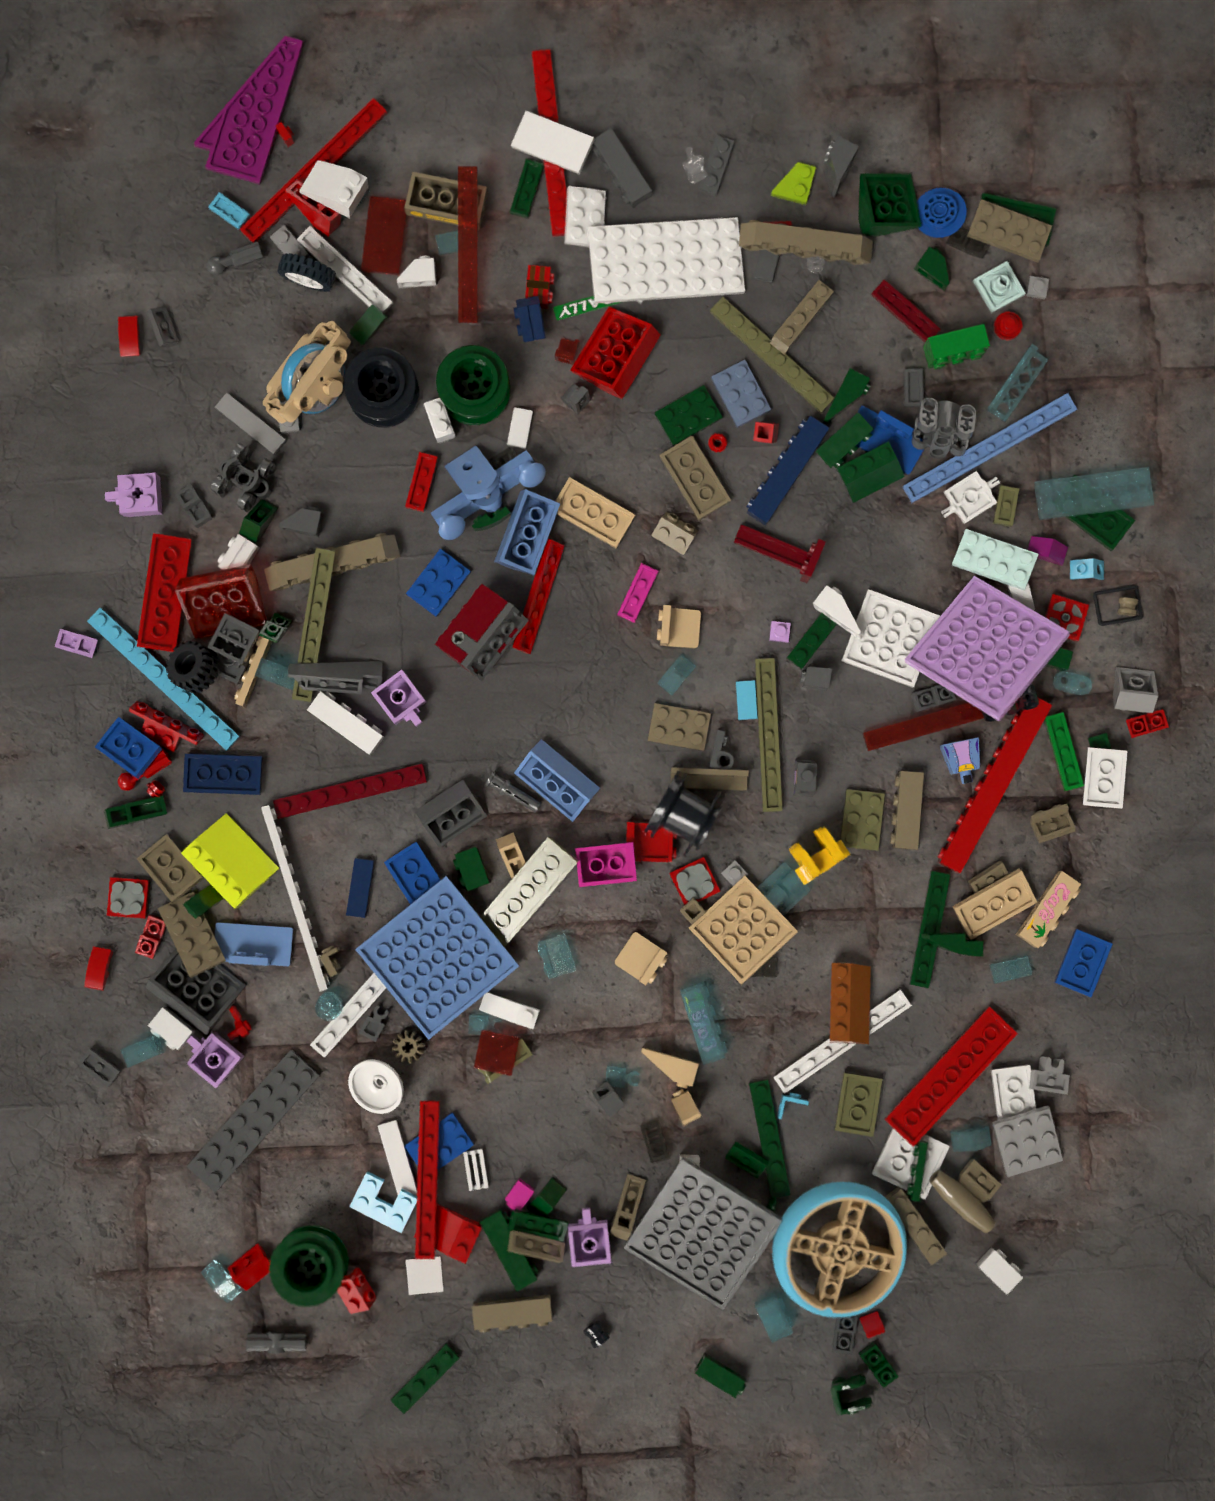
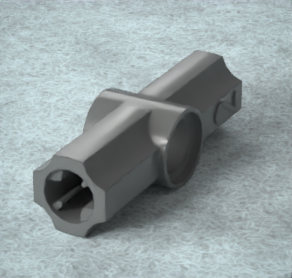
M274 1330L268 1333H248L246 1339L247 1351H268V1353L280 1354L285 1351H306L307 1333H286L282 1330Z

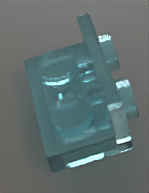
M565 934L538 942V953L543 959L544 972L549 979L577 971Z

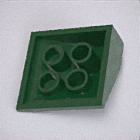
M860 174L858 220L861 234L866 236H882L917 229L922 226L911 174Z

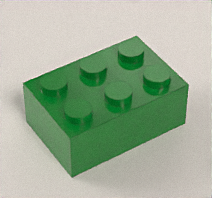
M981 324L928 337L923 349L928 369L934 367L937 370L944 368L945 364L952 363L953 365H958L966 359L971 358V361L981 359L990 344L985 325Z

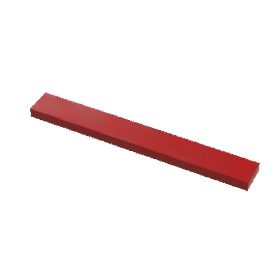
M420 1100L415 1259L435 1260L440 1101Z

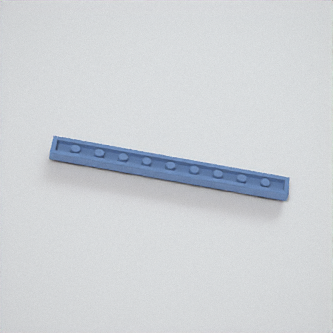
M1067 393L969 448L963 456L953 457L907 483L902 488L911 503H914L1075 412L1077 408Z

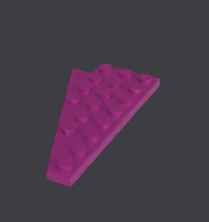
M284 36L194 142L195 147L210 151L205 166L207 170L261 185L277 133L275 125L280 123L304 42L302 40Z

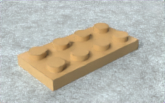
M570 477L555 501L560 503L557 511L558 516L614 548L618 547L635 517V514Z
M1017 869L952 907L968 938L972 940L1036 904L1037 900L1022 870Z

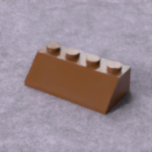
M832 963L830 1043L869 1044L870 966L852 963Z

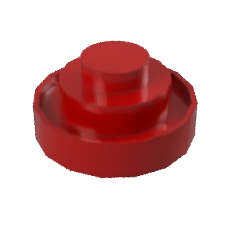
M1003 312L994 321V332L1002 340H1013L1022 330V321L1013 312Z

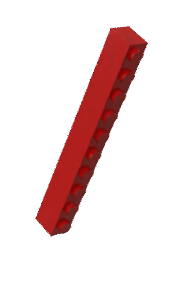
M1037 697L1039 701L1037 707L1030 710L1021 709L1019 714L1015 713L1010 722L1013 724L1010 730L1005 731L1001 738L1003 740L1001 747H997L992 755L994 760L985 767L983 780H979L975 785L974 790L976 792L973 798L969 797L967 800L965 813L959 815L956 820L957 827L955 831L951 830L946 839L949 841L945 848L942 847L937 855L939 858L937 863L957 874L962 872L1052 707L1051 704Z

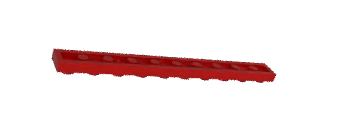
M550 49L531 51L538 114L543 118L558 123ZM544 160L552 237L565 236L567 194L564 168Z
M373 98L240 228V231L252 243L257 242L295 205L285 194V190L296 180L304 184L318 160L336 165L387 114V110Z

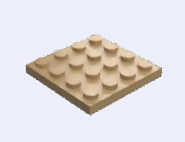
M746 876L740 879L703 916L689 927L694 935L741 985L798 933L790 922Z

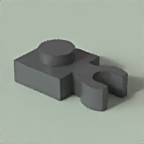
M379 1005L374 1008V1017L368 1015L359 1031L360 1034L375 1042L386 1025L381 1020L389 1014V1010H386L384 1015H380L378 1013Z

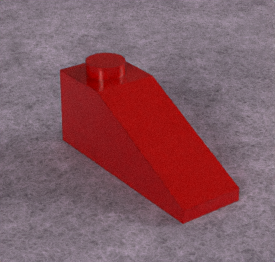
M296 180L285 190V194L315 228L330 236L340 226L342 214L299 193L303 183Z

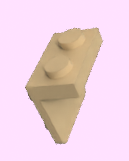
M663 605V610H659L658 621H662L661 629L657 630V640H660V646L697 648L699 644L701 612L699 610L671 608V605Z
M635 932L616 958L615 964L644 985L648 982L651 984L657 976L655 971L658 966L662 968L667 961V952Z

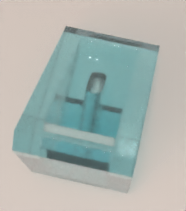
M681 655L657 684L672 696L696 666Z
M989 1126L950 1132L953 1152L977 1151L992 1146Z

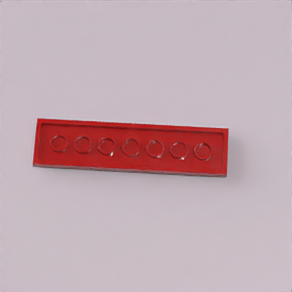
M987 1007L884 1120L914 1147L1018 1033L991 1007Z

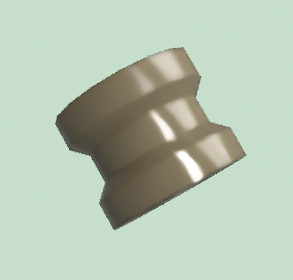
M1119 598L1120 608L1117 610V614L1136 616L1137 611L1135 607L1138 604V599Z

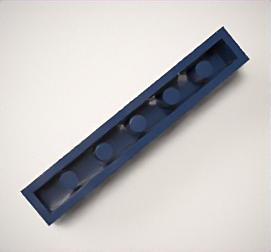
M812 416L808 420L803 419L798 427L800 432L797 436L793 435L788 442V445H790L787 452L782 451L777 459L780 461L777 467L772 466L767 474L769 479L766 483L762 482L757 489V492H759L756 499L752 497L746 506L749 508L747 514L765 526L829 430V427Z

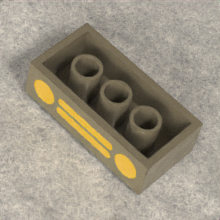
M412 172L405 203L406 215L480 230L488 197L487 187Z

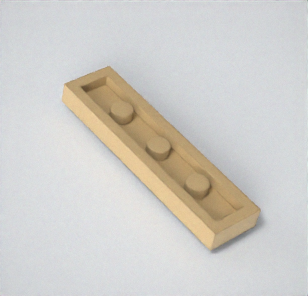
M259 636L256 646H258L257 651L251 655L249 660L251 666L248 671H245L242 677V682H244L242 688L238 689L235 695L236 704L245 708L272 644V641Z

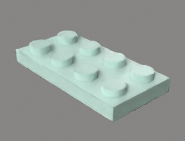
M966 529L952 565L1025 591L1038 554Z

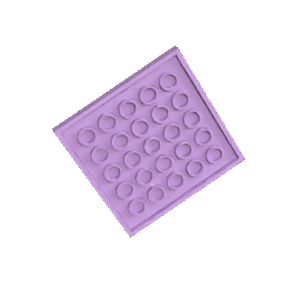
M974 576L905 658V663L1000 721L1070 636V633Z

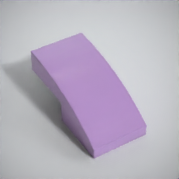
M60 629L55 647L92 658L98 640Z

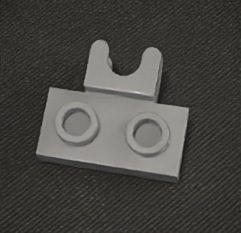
M1040 1057L1039 1070H1031L1029 1089L1068 1095L1070 1075L1061 1074L1063 1073L1064 1060L1053 1059L1051 1065L1050 1057Z

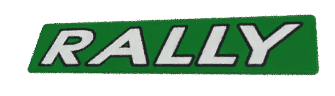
M594 296L553 307L556 320H561L620 302L594 303Z

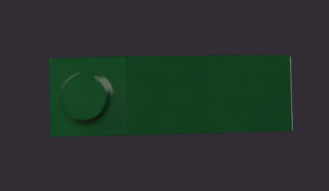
M850 368L823 423L827 424L857 402L862 394L866 395L871 386L868 384L870 378Z

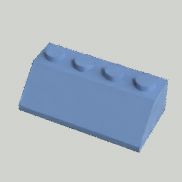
M526 489L520 491L494 562L513 570L534 575L560 503Z
M542 739L530 750L514 772L572 822L600 789V787Z

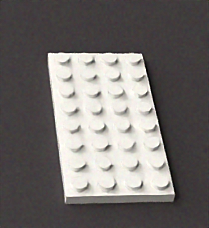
M738 218L593 226L587 229L594 303L745 293L741 247L739 246Z

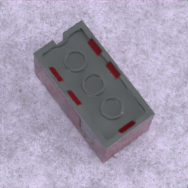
M481 584L474 591L469 601L463 605L455 619L450 622L445 632L439 636L435 645L449 658L483 681L529 620L512 604Z

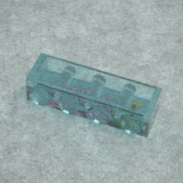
M702 983L679 989L703 1065L726 1058L724 1054L727 1053L725 1042H720L719 1034H722L719 1023H715L713 1019L716 1013L713 1004L709 1005L707 997H710L707 986L703 987Z

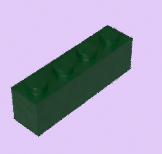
M500 1208L482 1218L480 1224L516 1291H519L537 1281L539 1271L535 1263H530L529 1256L508 1251L511 1231L507 1228L510 1216L507 1211L503 1212Z

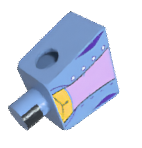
M979 738L941 745L940 750L950 774L960 773L962 784L973 782L971 771L980 769Z

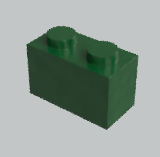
M477 847L455 854L456 859H453L456 870L461 872L462 877L459 879L463 889L466 888L467 891L490 883Z

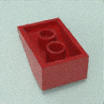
M437 1204L436 1250L466 1264L482 1226L475 1220Z

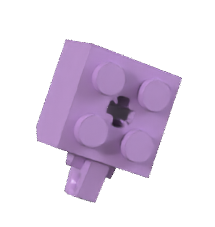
M156 473L117 475L118 487L113 492H105V500L107 502H116V505H119V513L124 517L162 514L160 476ZM139 492H142L143 495H140V498H138L137 495Z
M400 670L371 692L395 725L403 719L406 722L411 719L416 727L422 723L417 715L420 712L418 708L425 704L426 700L403 670ZM397 693H399L400 695L401 693H403V700L400 702L398 700L397 702H395V699L397 698L395 695Z
M212 1032L207 1039L202 1038L201 1040L195 1035H191L186 1041L194 1048L192 1050L194 1055L187 1064L215 1088L225 1081L244 1058L243 1054L216 1032ZM217 1056V1057H218V1062L214 1064V1063H213V1061H214V1058H213V1057Z
M582 1208L583 1219H578L579 1223L568 1224L572 1267L611 1263L607 1220L596 1221V1218H591L590 1208ZM588 1239L595 1242L592 1244V1247H588V1244L585 1245L584 1243H587Z

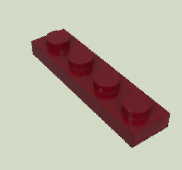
M885 279L871 293L873 298L923 342H926L928 337L936 336L941 330Z

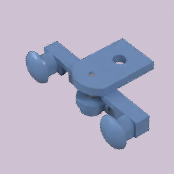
M474 446L444 466L462 492L431 512L439 526V535L445 540L458 538L465 530V518L480 508L486 512H495L501 507L502 494L519 483L528 488L539 485L545 477V467L541 463H535L526 450L497 470H494L478 447Z

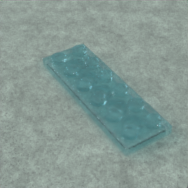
M1149 467L1034 482L1039 520L1154 505Z

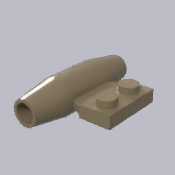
M972 1158L959 1173L958 1182L941 1170L935 1171L930 1177L929 1182L942 1199L963 1219L984 1233L991 1231L996 1222L982 1205V1202L990 1200L1001 1184Z

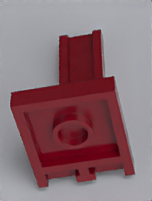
M740 525L733 543L800 570L799 573L802 574L800 581L808 583L826 541L818 539L816 543H812L807 552L752 528Z

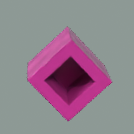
M519 1178L505 1197L506 1205L513 1210L518 1209L521 1211L535 1189Z

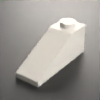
M826 585L813 602L815 609L861 640L863 638L862 633L842 597V592L836 587L830 588Z
M488 992L483 996L479 1008L480 1011L534 1029L540 1009Z

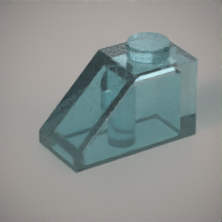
M261 658L255 676L293 690L295 679L288 677V668Z
M156 1036L121 1049L127 1068L164 1053Z

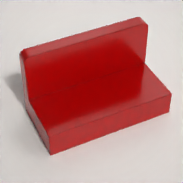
M257 1243L227 1269L233 1281L247 1291L269 1273L270 1259L266 1256L262 1246Z

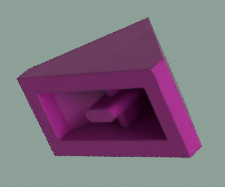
M1031 536L1027 550L1037 553L1038 559L1063 566L1068 549L1067 546L1055 539Z

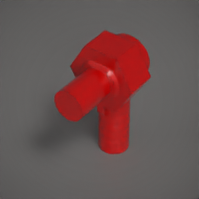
M232 1006L229 1008L230 1013L235 1019L234 1025L236 1029L227 1034L229 1039L232 1041L239 1035L246 1037L251 1034V1025L247 1020H242L237 1007Z

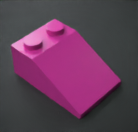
M633 842L575 848L576 859L578 860L579 887L637 881Z

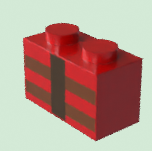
M528 265L525 298L538 296L541 309H548V303H552L553 299L550 285H554L555 274L551 273V267Z

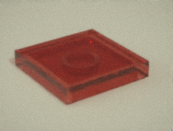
M481 1030L474 1068L512 1076L520 1037Z

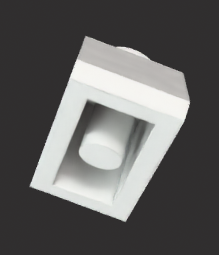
M421 256L419 259H414L397 278L398 287L437 286L434 258Z

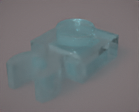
M470 1014L468 1034L488 1035V1030H492L494 1033H501L502 1030L496 1029L494 1024L502 1022V1019L496 1018L489 1021V1015Z
M607 1066L605 1082L608 1081L612 1087L624 1088L625 1082H628L631 1086H638V1082H633L631 1077L633 1075L639 1076V1072L632 1071L628 1074L624 1067Z

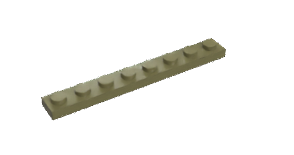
M724 297L710 310L714 317L820 413L834 400L833 396L788 355H784L770 344L771 340Z
M316 547L297 664L317 663L335 550ZM295 680L292 699L311 702L313 691L303 690L299 687L298 681Z
M755 659L763 812L782 811L775 659Z

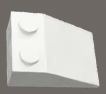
M318 160L299 193L350 218L368 189V179L366 176L350 168Z

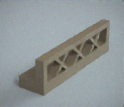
M671 768L670 783L677 771H680L679 776L681 777L685 773L688 774L685 778V789L747 791L748 770Z

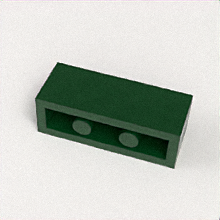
M858 412L815 452L830 468L833 466L837 468L844 462L842 458L847 453L852 455L859 448L857 444L861 440L866 442L873 435L871 433L873 428Z

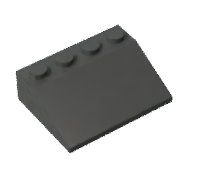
M176 949L148 980L146 989L207 1035L246 985L220 965L190 978Z

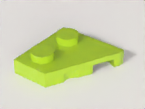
M798 162L772 190L771 196L806 205L816 167Z

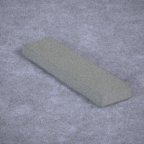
M228 393L215 406L219 412L275 455L286 442L285 438Z

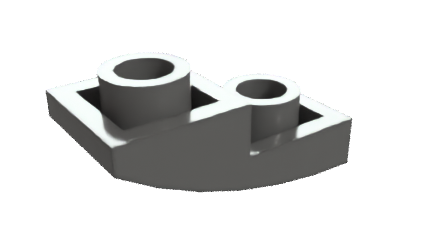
M942 685L911 694L916 712L956 700L955 694Z
M858 1315L837 1317L832 1352L852 1355Z

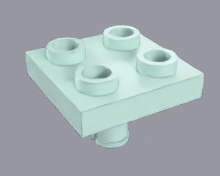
M1007 261L973 280L991 314L1026 294Z

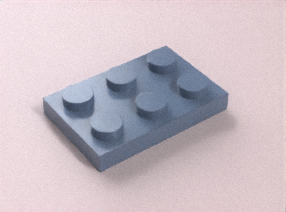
M745 360L711 376L737 428L771 411Z

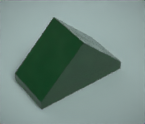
M551 1178L528 1205L527 1209L533 1214L547 1216L564 1195L566 1189Z

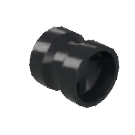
M599 1320L583 1330L586 1337L590 1338L593 1348L599 1347L610 1338L608 1333L603 1331Z

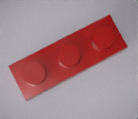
M419 452L405 508L420 512L425 511L438 456Z

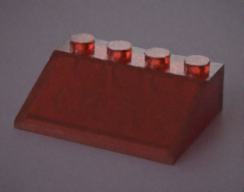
M251 564L181 578L175 588V593L195 639L214 635L225 613L252 627L265 625L267 622L258 580Z

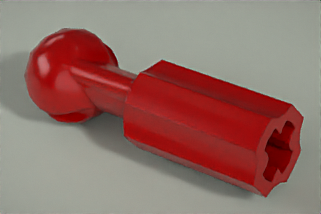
M163 748L139 779L142 777L150 778L172 764L170 756ZM125 772L119 776L117 783L120 789L130 791L133 790L139 779L129 772Z

